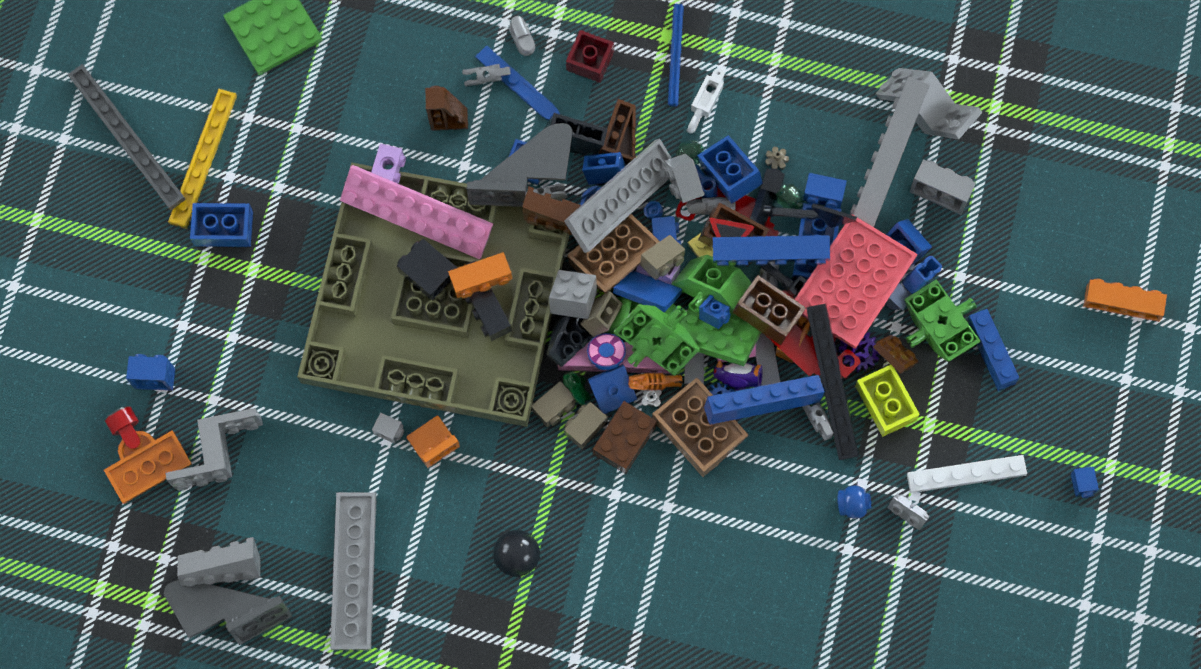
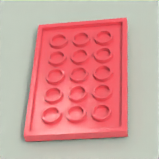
M857 217L856 221L844 225L830 246V260L826 261V264L817 265L794 300L804 307L826 303L833 335L856 349L918 254ZM805 309L802 316L809 320L807 309Z

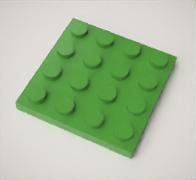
M251 0L223 15L258 75L267 72L323 41L299 0Z
M688 308L687 315L683 317L680 325L687 330L700 348L699 353L745 366L762 332L731 314L726 324L717 329L700 320L699 312H695L696 308L694 311Z

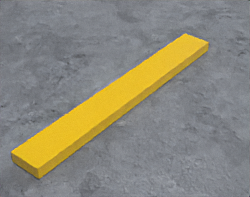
M218 89L180 189L186 200L172 210L168 221L169 224L185 229L188 228L192 217V205L197 203L237 98L236 93Z

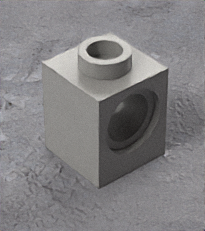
M380 413L372 428L374 435L394 444L397 439H401L404 433L402 422Z

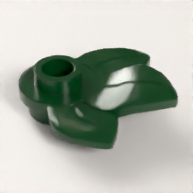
M575 372L564 374L563 383L565 387L570 389L576 402L584 405L585 401L592 398L584 388L586 378Z

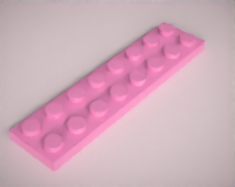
M354 165L350 167L340 201L477 259H480L483 255L493 223Z

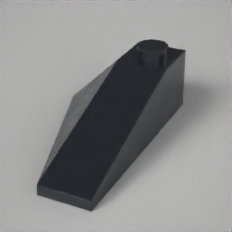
M558 314L555 318L547 356L560 367L564 366L580 349L584 348L594 338L581 325L584 318Z

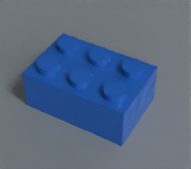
M729 135L697 155L702 170L715 180L716 186L731 204L763 184L760 171Z
M193 203L190 240L193 245L204 247H251L253 210L250 204Z

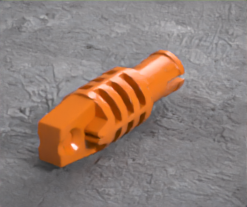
M643 373L629 376L628 384L631 389L643 391L663 390L666 387H681L682 383H679V381H682V376H665L663 373Z

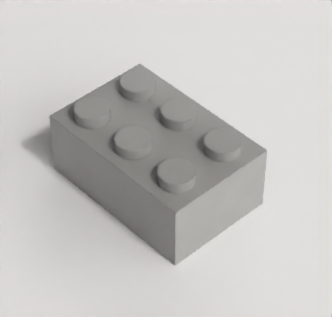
M923 159L913 180L910 193L962 215L976 182H973L967 176L955 174L949 168L939 167L933 161Z

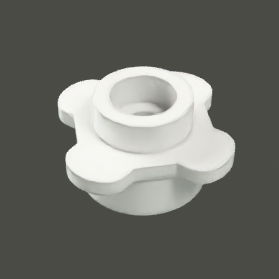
M642 390L644 394L642 404L644 406L658 407L661 404L659 400L661 390Z

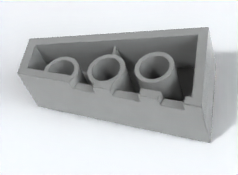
M248 538L247 542L241 544L238 541L231 542L230 546L225 548L215 546L208 552L199 550L178 555L177 577L181 586L191 587L198 584L210 585L217 582L230 583L236 580L249 581L260 578V555L254 538Z

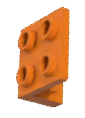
M439 416L434 417L407 436L408 441L427 468L460 447L456 437L452 436Z

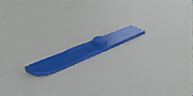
M488 46L484 47L475 56L485 67L499 64L500 68L510 67L511 74L501 76V81L540 116L549 120L553 113L560 114L546 97Z

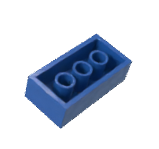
M803 203L802 210L814 211L811 208L812 204ZM830 208L841 212V209L839 208ZM801 218L798 236L830 235L831 246L838 235L839 226L830 228L822 219ZM806 261L805 265H795L794 262L792 280L795 281L800 276L808 280L818 264H814V261Z

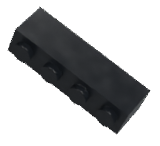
M492 289L484 292L477 291L470 297L465 298L467 304L471 303L474 308L471 311L476 321H481L483 326L480 328L485 337L489 336L490 340L493 341L512 331L511 325Z

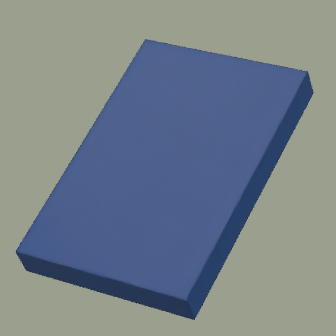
M633 270L614 287L613 293L642 305L656 306L665 313L682 294V288L658 279L655 280L650 276Z

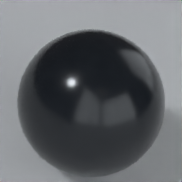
M511 530L504 533L496 541L493 558L498 569L504 574L520 577L527 575L535 569L540 559V547L536 539L528 532Z

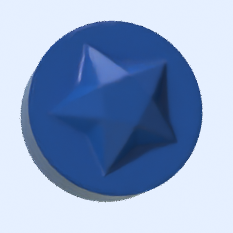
M651 201L644 207V215L652 221V218H659L663 215V207L659 202Z

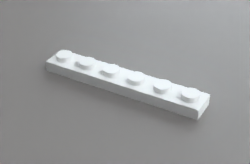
M1023 455L908 472L907 479L910 493L1026 476L1027 470Z

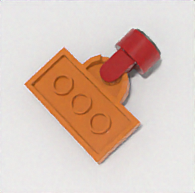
M128 406L112 412L105 420L112 435L120 434L122 437V441L118 445V454L121 460L104 469V472L123 504L167 480V472L186 469L192 465L173 431L156 440L144 431H135L134 426L138 424L139 420L132 408Z

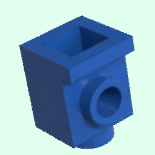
M712 295L699 306V319L717 329L726 324L730 319V307L715 300Z

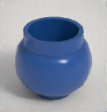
M858 485L848 486L845 490H839L838 507L840 515H847V517L852 519L865 516L867 509H871L870 493H866L865 489Z

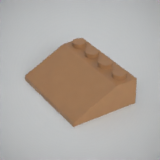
M630 214L589 252L584 253L579 245L567 256L570 265L578 273L596 275L597 288L606 294L640 265L641 254L660 241Z
M695 378L652 414V418L657 420V426L699 474L704 477L726 458L748 434L736 420L709 425L704 406L707 397L713 395L698 378Z

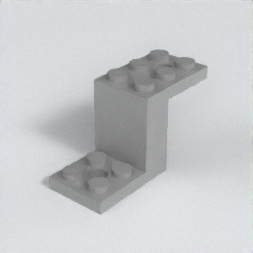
M898 68L893 71L892 76L880 86L876 93L879 99L895 101V98H900L902 92L899 91L902 81H906L908 76L930 84L916 119V123L924 134L960 139L983 113L979 107L955 104L931 71Z
M256 408L197 420L204 465L167 472L166 479L171 486L177 490H186L192 485L205 486L208 485V482H225L227 478H231L232 472L225 433L235 434L242 429L255 430L258 426L263 425L262 417Z

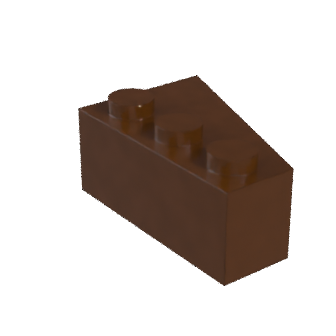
M431 86L430 88H425L426 112L431 131L468 129V109L445 87Z
M620 99L617 100L607 127L604 146L599 150L598 154L621 152L626 165L636 157V105Z
M529 186L522 206L524 221L531 225H544L550 230H564L565 233L573 235L564 220L581 205L562 199V201L552 199L549 193L544 195L533 192L534 188Z

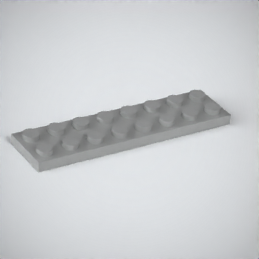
M660 139L653 141L564 220L584 253L593 249L669 179L666 177L663 167H666L664 161L671 159V156Z
M376 492L336 493L331 650H371Z

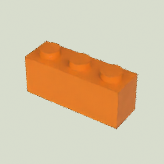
M504 252L448 271L457 298H467L474 292H484L491 289V286L497 284L505 285L509 283V280H512V273Z

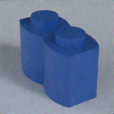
M928 256L903 279L902 284L906 290L913 294L939 273L942 265L933 256Z

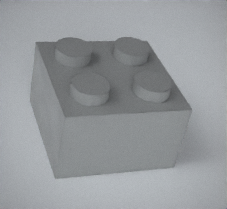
M682 154L664 161L666 167H663L666 177L671 181L669 189L676 199L685 203L704 196L692 158Z
M559 270L549 296L550 313L588 319L597 294L596 275Z

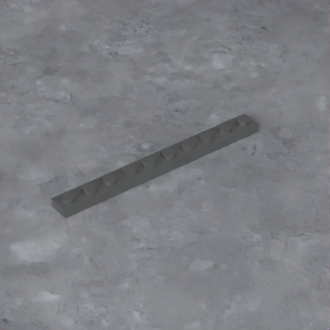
M80 65L67 74L168 208L172 210L185 201V197L84 65Z

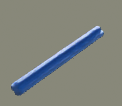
M674 4L668 95V105L671 107L678 106L683 23L682 4Z

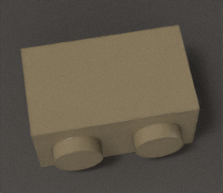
M668 235L641 254L640 266L655 280L661 276L664 277L670 269L683 263L685 248L671 235Z
M609 291L595 298L588 319H583L581 325L593 337L610 329L623 304Z
M560 381L531 406V409L548 428L550 425L554 426L561 419L560 416L565 412H571L576 406V400Z
M591 402L587 406L584 404L578 410V415L574 420L571 418L564 426V434L581 449L608 422V417Z

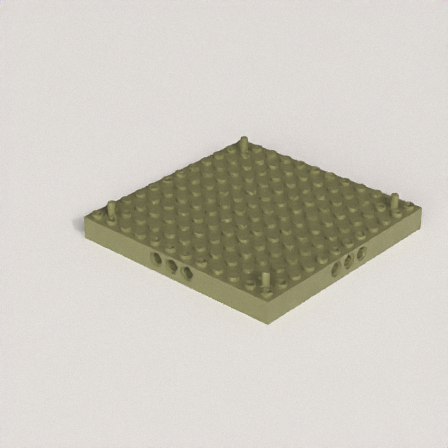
M351 163V166L354 165L372 172L373 166ZM400 171V185L493 223L480 259L341 202L297 376L300 383L527 427L552 316L550 313L549 296L559 270H562L569 234L560 229L550 230L540 224H528L524 221L522 207L470 205L467 184ZM422 239H425L457 268L475 260L479 261L504 252L512 273V280H509V283L505 285L497 284L491 286V289L504 311L512 331L491 341L489 336L485 337L480 328L483 325L480 320L476 321L471 311L474 309L472 304H467L465 298H457L452 282L432 301L398 272V260L411 251L414 243L420 242Z

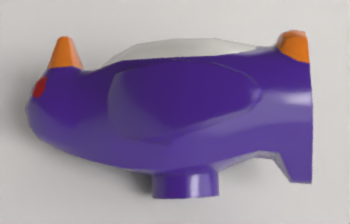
M719 360L714 367L713 376L722 383L728 384L729 387L739 391L746 389V387H760L762 385L763 369L760 364L757 366L751 363H746L745 366L734 363L723 365L721 360Z

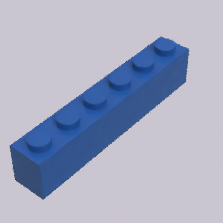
M830 235L713 237V263H717V266H728L729 263H736L737 266H746L748 262H756V265H767V262H775V265H787V262H795V265H805L806 261H814V264H826V261L830 260Z
M819 375L709 396L707 397L704 410L709 425L820 403L824 389Z

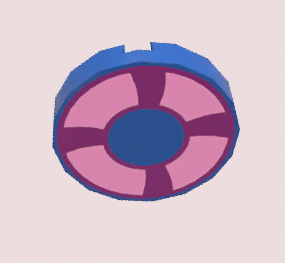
M604 333L592 338L588 344L587 355L591 364L595 365L596 368L612 370L625 360L626 348L621 338L614 334Z

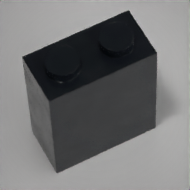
M425 239L414 243L411 251L407 255H403L397 262L398 272L432 301L451 282L448 271L457 268Z

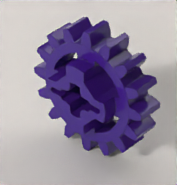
M870 332L863 337L856 349L842 340L840 342V345L843 347H839L838 352L842 353L849 346V349L860 359L861 363L856 367V372L858 373L860 368H863L865 372L868 366L873 368L874 362L877 363L879 360L877 356L880 353L873 348L876 344L874 343L876 337L870 338ZM869 348L872 349V356H871V357H870V354L868 353ZM856 350H863V353H856ZM851 355L843 357L845 359L844 365L849 364L850 367L854 365L855 360Z

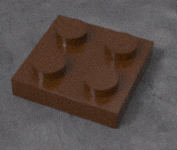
M889 335L873 346L900 374L914 367L919 362L915 358V354L911 350L906 349L902 345L901 340L896 336Z

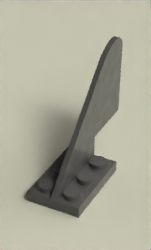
M565 123L546 127L482 179L467 182L469 204L522 207L526 197L527 179L566 180L572 139L571 127Z
M179 580L169 583L164 589V596L189 639L225 620L229 633L241 645L293 617L280 596L269 599L207 584L187 587L181 586Z

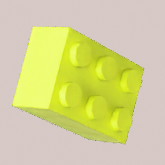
M892 365L857 380L855 387L882 437L917 421L920 414Z

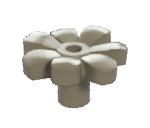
M773 147L772 152L767 151L766 157L768 159L765 160L767 166L772 164L771 169H777L779 166L782 170L786 167L785 163L789 162V157L785 156V149L779 151L777 147Z

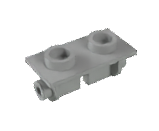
M897 493L887 508L920 531L930 517L927 511L917 505L913 509L910 508L913 502L902 494L899 495Z

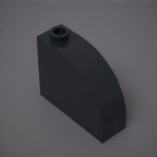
M553 113L544 127L545 129L554 124H568L572 129L570 153L579 154L594 153L603 148L608 130L607 128L557 113Z

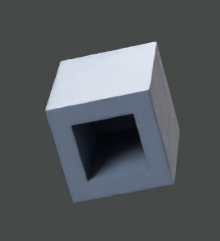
M899 283L885 305L893 310H904L906 307L904 299L912 294Z

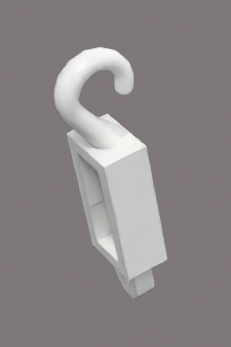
M720 68L715 69L712 76H706L692 103L691 111H694L695 114L687 128L689 134L695 132L702 115L709 117L723 89L724 71ZM710 85L717 89L714 93H709L706 88Z

